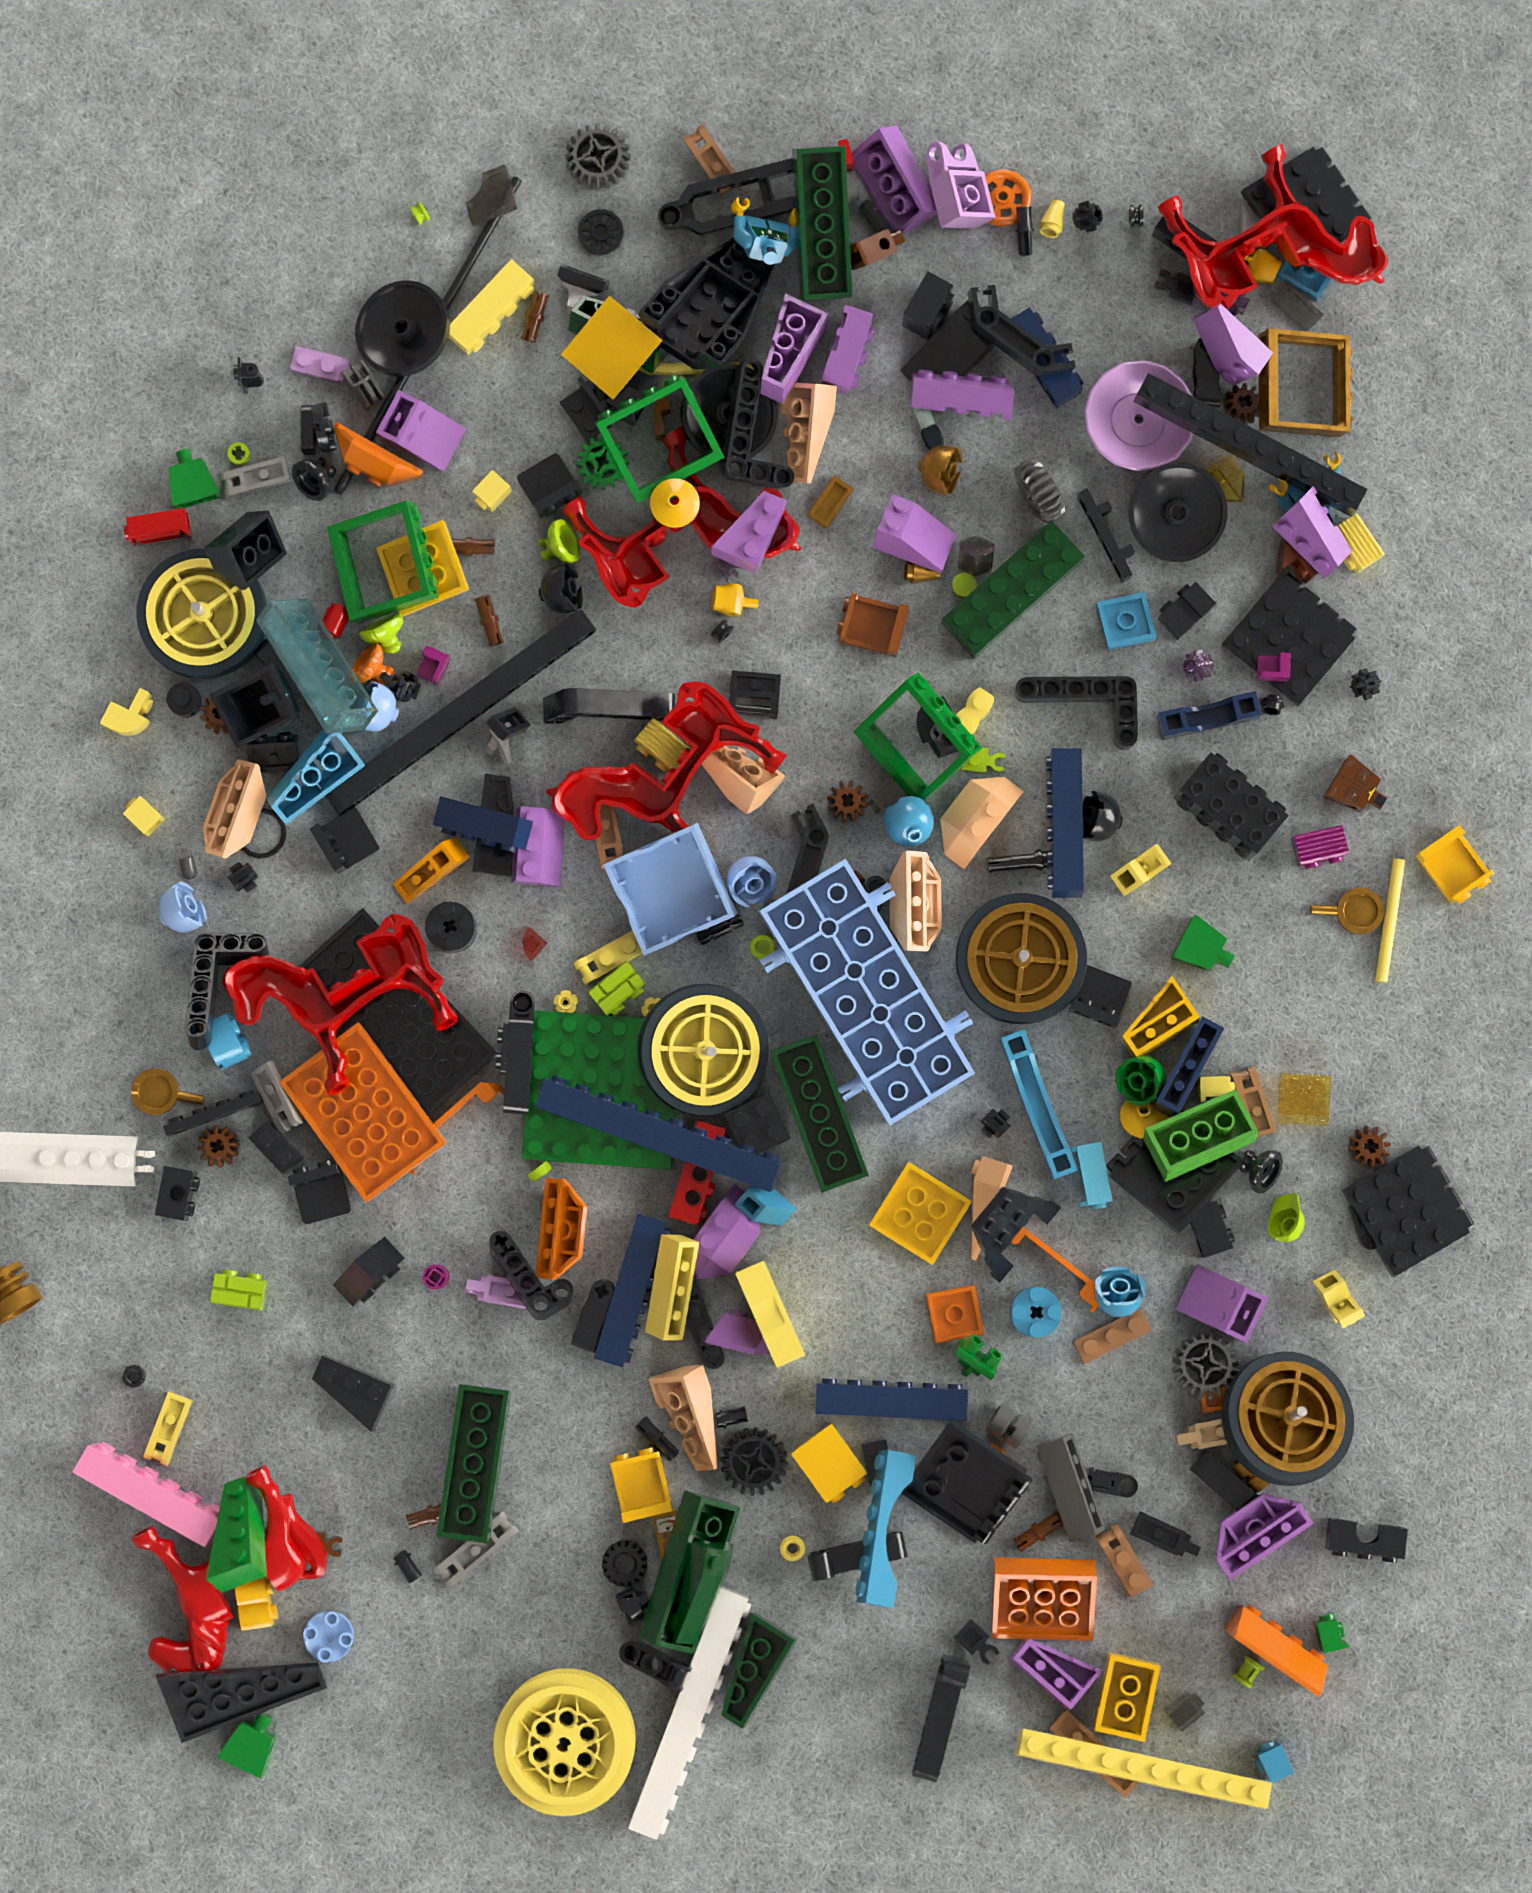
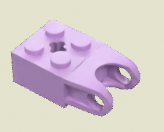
M932 142L928 147L926 158L930 185L941 228L977 229L994 219L995 214L984 171H979L971 147L966 143H959L954 146L952 154H950L949 149L943 142ZM937 147L939 149L940 154L938 160H936L934 156V152ZM961 149H963L965 153L963 161H961L959 157Z

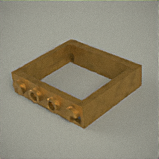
M1268 328L1258 334V339L1273 352L1259 373V431L1341 437L1351 432L1353 418L1350 405L1353 395L1350 391V381L1353 373L1352 368H1350V357L1352 354L1350 335ZM1278 343L1333 348V425L1278 421Z

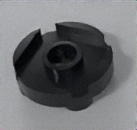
M327 402L311 405L313 422L316 425V436L321 452L336 451L334 436L330 437V435L335 434L333 422L326 418L330 416Z

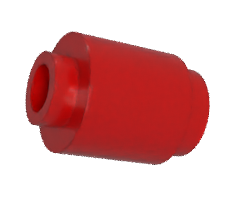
M332 602L331 606L326 608L318 626V629L322 631L320 634L322 637L334 641L335 638H341L349 620L346 607Z

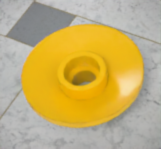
M668 479L661 482L653 490L650 498V508L655 519L662 525L671 528L683 527L693 521L700 505L699 496L695 488L682 479ZM673 497H677L679 499V503L676 505H672L670 503V499Z
M1157 1099L1142 1106L1133 1105L1125 1101L1120 1110V1121L1125 1131L1132 1136L1142 1139L1145 1128L1170 1117L1153 1109ZM1143 1109L1149 1110L1146 1114H1141L1140 1111Z

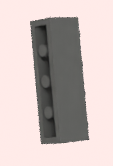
M1073 1433L1053 1438L1037 1445V1456L1044 1466L1046 1482L1052 1490L1054 1506L1060 1513L1063 1522L1062 1529L1064 1534L1068 1536L1069 1542L1091 1537L1104 1531L1105 1526Z

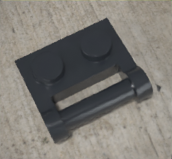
M732 670L729 703L737 714L770 716V719H777L781 674ZM737 697L771 700V707L737 704Z

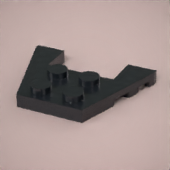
M1002 1187L972 1223L973 1233L979 1247L986 1256L984 1259L986 1264L990 1266L991 1276L1000 1283L1014 1266L1001 1254L1003 1250L1011 1244L1013 1238L1028 1223L1033 1214L1048 1225L1061 1209L1058 1204Z

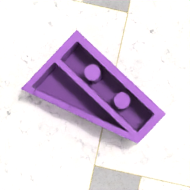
M1312 486L1272 527L1326 578L1344 561L1352 550L1338 526H1333L1327 516L1329 511L1326 506H1321L1315 496L1317 491Z
M763 491L712 546L711 556L757 574L785 511L787 500Z
M1024 1639L1008 1658L1065 1710H1071L1103 1671L1031 1639Z

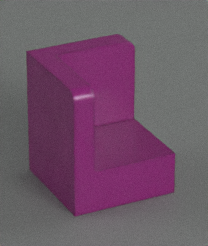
M426 645L422 653L424 659L418 669L417 676L439 685L451 658L448 654Z
M1281 652L1278 656H1258L1257 681L1286 682L1290 678L1291 653Z

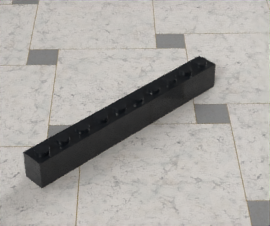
M1150 373L1147 374L1133 400L1136 404L1268 474L1286 481L1287 484L1304 493L1314 486L1317 491L1315 496L1319 501L1350 517L1357 511L1368 490Z

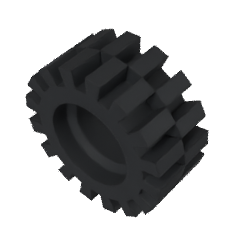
M630 1540L617 1541L612 1544L602 1558L604 1576L608 1578L610 1583H614L618 1587L623 1586L625 1588L637 1584L644 1577L648 1566L647 1555L644 1549ZM621 1554H628L634 1559V1569L629 1573H621L615 1567V1560Z

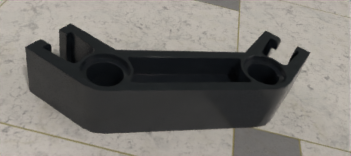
M988 285L986 290H983V295H988V306L983 307L979 306L977 292H980V287L970 288L967 295L973 328L980 335L1036 376L1073 371L1075 360L1064 364L1054 363V355L1061 353L1069 355L1073 353L1072 343L1046 346L999 310L995 285ZM980 315H988L992 320L991 324H984L980 319ZM1036 357H1044L1047 361V366H1039L1036 362Z
M813 803L807 806V809L804 811L806 814L811 812L816 823L815 826L805 829L799 821L800 811L791 815V819L802 838V843L786 894L819 874L828 845V831ZM819 832L823 835L824 839L821 843L814 844L809 839L810 834Z

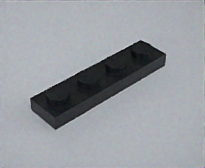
M253 1090L239 1094L240 1099L232 1102L229 1098L216 1102L215 1108L207 1110L206 1107H202L192 1111L193 1116L184 1119L182 1115L168 1120L169 1124L163 1126L166 1136H173L260 1105L264 1101L260 1093H254Z

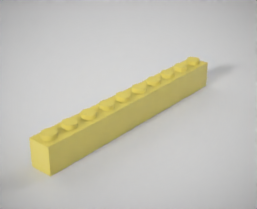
M1028 1729L1018 1730L1014 1752L1016 1756L1254 1808L1268 1809L1272 1786L1270 1782Z

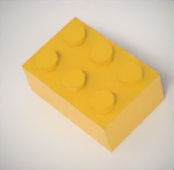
M1108 1651L1092 1724L1093 1729L1098 1732L1145 1742L1161 1666L1157 1662Z

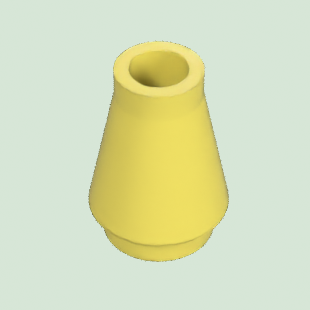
M1056 199L1051 200L1050 206L1039 223L1040 233L1043 236L1057 238L1062 233L1064 202Z

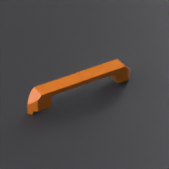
M480 1082L433 1124L438 1129L475 1095L484 1103H489L500 1092L504 1096V1089L498 1083ZM414 1169L410 1171L412 1175L417 1173Z
M1022 1227L1011 1243L1018 1244L1026 1236L1085 1282L1078 1295L1092 1306L1089 1311L1093 1313L1098 1307L1095 1300V1283L1026 1228Z

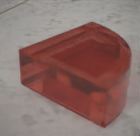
M528 927L523 937V949L528 959L532 962L548 943Z

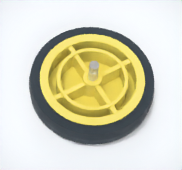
M192 549L172 555L161 562L150 573L139 593L136 617L139 633L144 645L162 666L185 677L211 679L234 672L252 658L255 654L254 651L262 643L265 636L268 609L265 594L258 579L246 590H240L213 569L205 549Z
M693 984L672 991L659 1000L650 1010L640 1029L637 1055L644 1080L662 1102L685 1114L709 1116L729 1111L742 1104L752 1095L759 1086L767 1068L769 1042L761 1017L755 1008L741 995L719 985Z

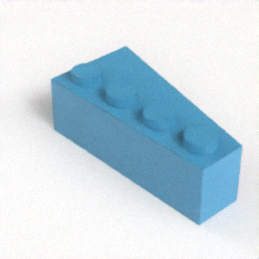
M331 720L266 798L286 825L363 768L365 764Z

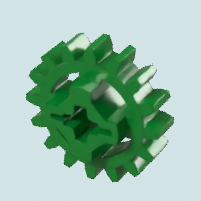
M600 436L599 442L591 438L590 446L582 445L585 452L577 453V456L582 459L576 462V466L582 468L578 471L579 477L586 476L584 483L592 482L593 489L601 485L603 491H605L608 484L615 488V481L617 480L622 483L623 478L602 437ZM620 442L615 444L622 459L628 455L627 451H620L622 444ZM602 448V450L593 453V451ZM606 457L607 464H604L599 471L598 461L602 462ZM623 459L626 466L630 465L629 459ZM586 463L593 466V475L588 471ZM613 473L612 476L604 478L605 475Z

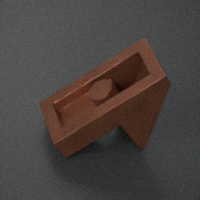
M1285 539L1280 542L1276 574H1279L1291 565L1295 575L1303 580L1305 584L1314 579L1319 572Z

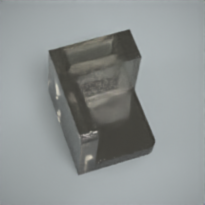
M978 535L960 541L958 568L975 577L991 571L995 543Z

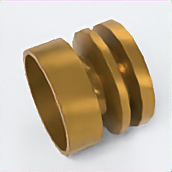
M21 1261L0 1268V1325L19 1316L43 1298L34 1283L22 1286L21 1283L29 1277L28 1272H23L16 1276L24 1268Z

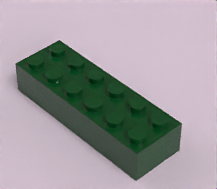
M845 146L792 149L800 299L852 297Z
M1051 520L942 618L941 624L975 659L1083 562L1085 555Z
M816 1034L770 1051L821 1193L868 1177V1171L818 1035Z
M459 1384L436 1535L439 1538L483 1544L490 1543L511 1392L509 1390Z
M684 1490L638 1635L639 1638L656 1646L691 1654L695 1653L698 1641L696 1644L673 1643L689 1543H730L740 1507L721 1499Z

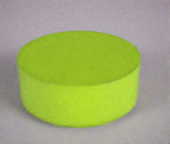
M966 572L956 575L952 582V590L960 598L967 597L977 587L974 576Z
M758 935L750 943L752 955L759 960L775 950L773 940L767 935Z
M546 1160L530 1171L527 1176L531 1182H535L548 1173L552 1167Z

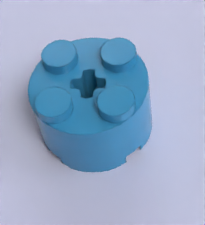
M234 1012L231 1014L226 1013L213 1019L212 1038L208 1049L216 1065H219L220 1070L239 1063L251 1055L250 1044L245 1034H239L241 1033L239 1029L240 1024L235 1018Z
M1025 1288L1015 1295L1010 1305L1012 1324L1020 1333L1029 1337L1039 1338L1049 1335L1057 1328L1061 1320L1062 1309L1060 1302L1051 1291L1045 1288ZM1032 1306L1035 1308L1041 1307L1039 1311L1041 1316L1039 1318L1035 1316L1033 1318L1030 1317L1032 1313L1030 1308Z

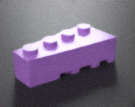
M784 295L783 305L762 375V395L783 404L827 330L828 313L790 295Z
M919 370L918 373H912L909 402L913 408L945 411L946 407H951V411L960 414H966L970 410H975L976 413L984 417H991L992 414L999 413L1003 414V419H1012L1014 388L1010 380L1006 379V376L992 375V378H982L981 374L968 373L966 377L958 376V373L950 371L939 375L933 374V371Z

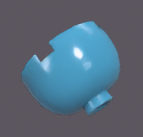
M909 796L898 799V803L892 807L890 805L883 816V824L889 837L898 845L905 847H914L924 843L930 837L934 828V818L930 807L923 799Z
M1118 1266L1103 1270L1102 1275L1097 1277L1095 1281V1300L1100 1309L1113 1317L1129 1316L1138 1310L1145 1295V1283L1138 1273L1134 1275L1129 1272V1268Z

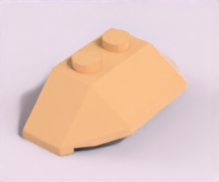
M238 759L235 762V766L229 769L220 779L203 825L206 845L205 853L226 859L250 843L267 796L259 765Z
M1005 777L970 780L940 818L944 855L962 869H965L1024 791Z
M903 851L889 878V885L891 886L889 891L893 890L896 895L890 898V929L904 951L927 952L942 929L941 878L934 865L930 862L927 852Z

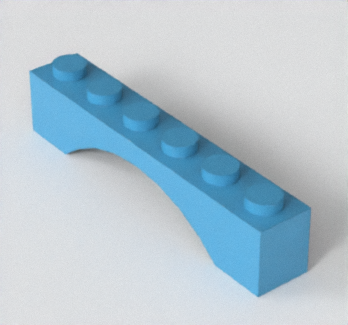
M1025 1030L1000 1038V1044L1052 1180L1078 1171L1051 1106Z
M882 1450L879 1451L875 1458L874 1468L876 1469V1474L870 1489L872 1501L867 1510L868 1528L863 1536V1545H865L864 1555L859 1562L861 1575L855 1589L857 1603L894 1608L898 1582L891 1570L887 1557L886 1527L896 1499L903 1489L913 1481L916 1455Z

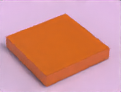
M975 1285L926 1294L935 1344L967 1338L972 1334L976 1336L985 1334Z

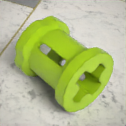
M1245 1655L1244 1663L1237 1673H1233L1232 1677L1251 1689L1253 1687L1252 1682L1258 1673L1265 1668Z

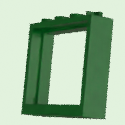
M677 375L665 379L663 381L665 385L657 389L655 386H652L642 391V397L633 400L631 397L619 404L621 408L613 412L611 409H608L598 415L599 419L594 421L636 503L650 497L653 490L661 482L668 479H684L725 458L683 376L677 377ZM681 388L711 450L637 488L606 426Z
M405 500L327 526L349 621L360 624L439 598L436 586L438 581L433 576L431 568L433 560L430 553L427 552L425 544L427 543V536L421 528V513H418L416 504ZM402 514L421 590L365 608L346 532Z
M919 672L906 679L853 731L908 797L914 796L924 801L936 793L982 749L981 745L975 740V736L970 734L960 718L953 714L943 698L936 694L930 687L929 682L925 681ZM907 691L962 754L929 786H927L875 724Z

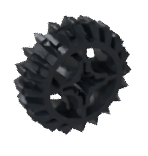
M754 1427V1435H749L748 1428H744L745 1437H741L740 1433L736 1432L735 1437L738 1441L735 1443L729 1438L727 1442L732 1448L723 1447L722 1449L729 1456L720 1458L721 1462H728V1466L722 1467L721 1471H730L731 1473L725 1477V1480L730 1481L732 1478L736 1480L731 1486L733 1489L738 1484L743 1485L740 1490L741 1494L745 1493L746 1487L751 1488L750 1496H754L755 1488H759L760 1494L764 1495L763 1486L766 1485L770 1491H773L774 1487L770 1482L774 1481L780 1484L781 1480L776 1477L777 1474L786 1475V1471L780 1469V1465H788V1461L780 1460V1457L787 1455V1451H778L783 1446V1442H778L776 1445L773 1443L777 1438L776 1434H773L770 1439L766 1438L768 1434L767 1429H764L762 1436L758 1435V1427ZM758 1441L754 1451L751 1453L737 1451V1448L745 1442ZM765 1444L774 1453L775 1465L762 1458ZM760 1449L758 1461L767 1467L763 1465L757 1467L756 1465V1468H753L749 1474L750 1462L743 1457H753L752 1455H756L757 1450ZM733 1457L745 1463L747 1470L744 1479L736 1473ZM757 1470L772 1472L763 1481L750 1482Z

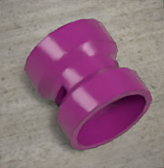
M430 1265L423 1273L424 1284L430 1289L444 1288L450 1280L449 1271L442 1265Z

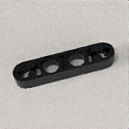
M693 1279L692 1284L694 1287L691 1288L692 1297L697 1294L699 1300L689 1301L688 1308L696 1303L702 1307L703 1313L699 1318H692L687 1312L686 1320L704 1365L709 1369H718L722 1366L725 1359L722 1347H712L715 1354L719 1353L721 1356L717 1360L718 1364L713 1365L712 1362L706 1361V1358L709 1357L708 1349L704 1352L701 1349V1346L709 1344L700 1341L697 1337V1332L701 1327H707L712 1331L714 1326L699 1287Z

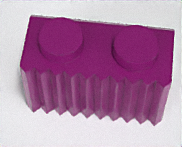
M1342 825L1295 835L1291 838L1297 866H1304L1305 870L1319 867V862L1328 860L1329 864L1344 861L1343 857L1349 854Z

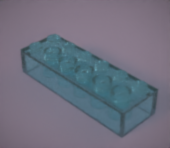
M308 598L269 601L256 621L326 734L365 730L377 714L378 709Z

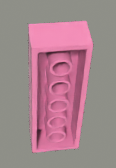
M102 1441L101 1444L95 1443L86 1447L73 1473L199 1545L206 1547L213 1543L219 1506L213 1503L210 1506L201 1502L202 1497L192 1491L188 1493L183 1492L179 1489L181 1485L168 1478L166 1481L157 1477L159 1474L157 1471L148 1466H145V1468L136 1465L137 1460L127 1454H123V1456L114 1452L115 1448Z

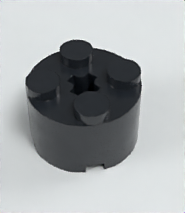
M445 901L435 906L429 912L425 921V932L429 941L440 951L459 953L468 949L473 944L477 935V924L473 914L465 906L457 902ZM456 922L454 925L457 928L456 931L447 933L446 925L448 923L452 925Z

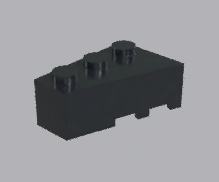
M328 1355L321 1356L312 1377L321 1388L370 1432L375 1431L394 1387L393 1383Z

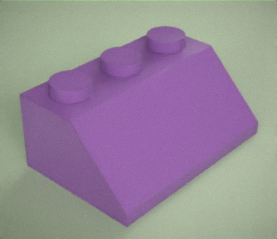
M520 806L516 809L515 816L531 820L533 825L526 850L516 848L515 852H513L511 883L561 887L565 819L550 809Z

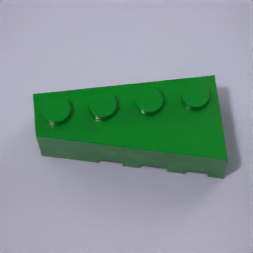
M245 1476L225 1483L206 1576V1580L221 1592L267 1576L262 1495L257 1488L248 1485L244 1478Z

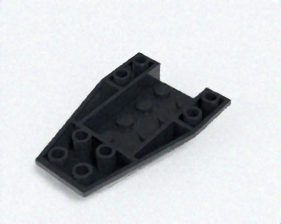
M733 237L666 280L642 307L638 316L642 323L662 340L658 346L694 370L720 369L746 338L774 264L768 265L762 260L748 257L743 247Z

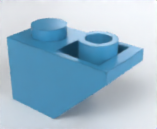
M752 1185L734 1204L752 1221L780 1226L797 1209L775 1189L772 1192H768Z

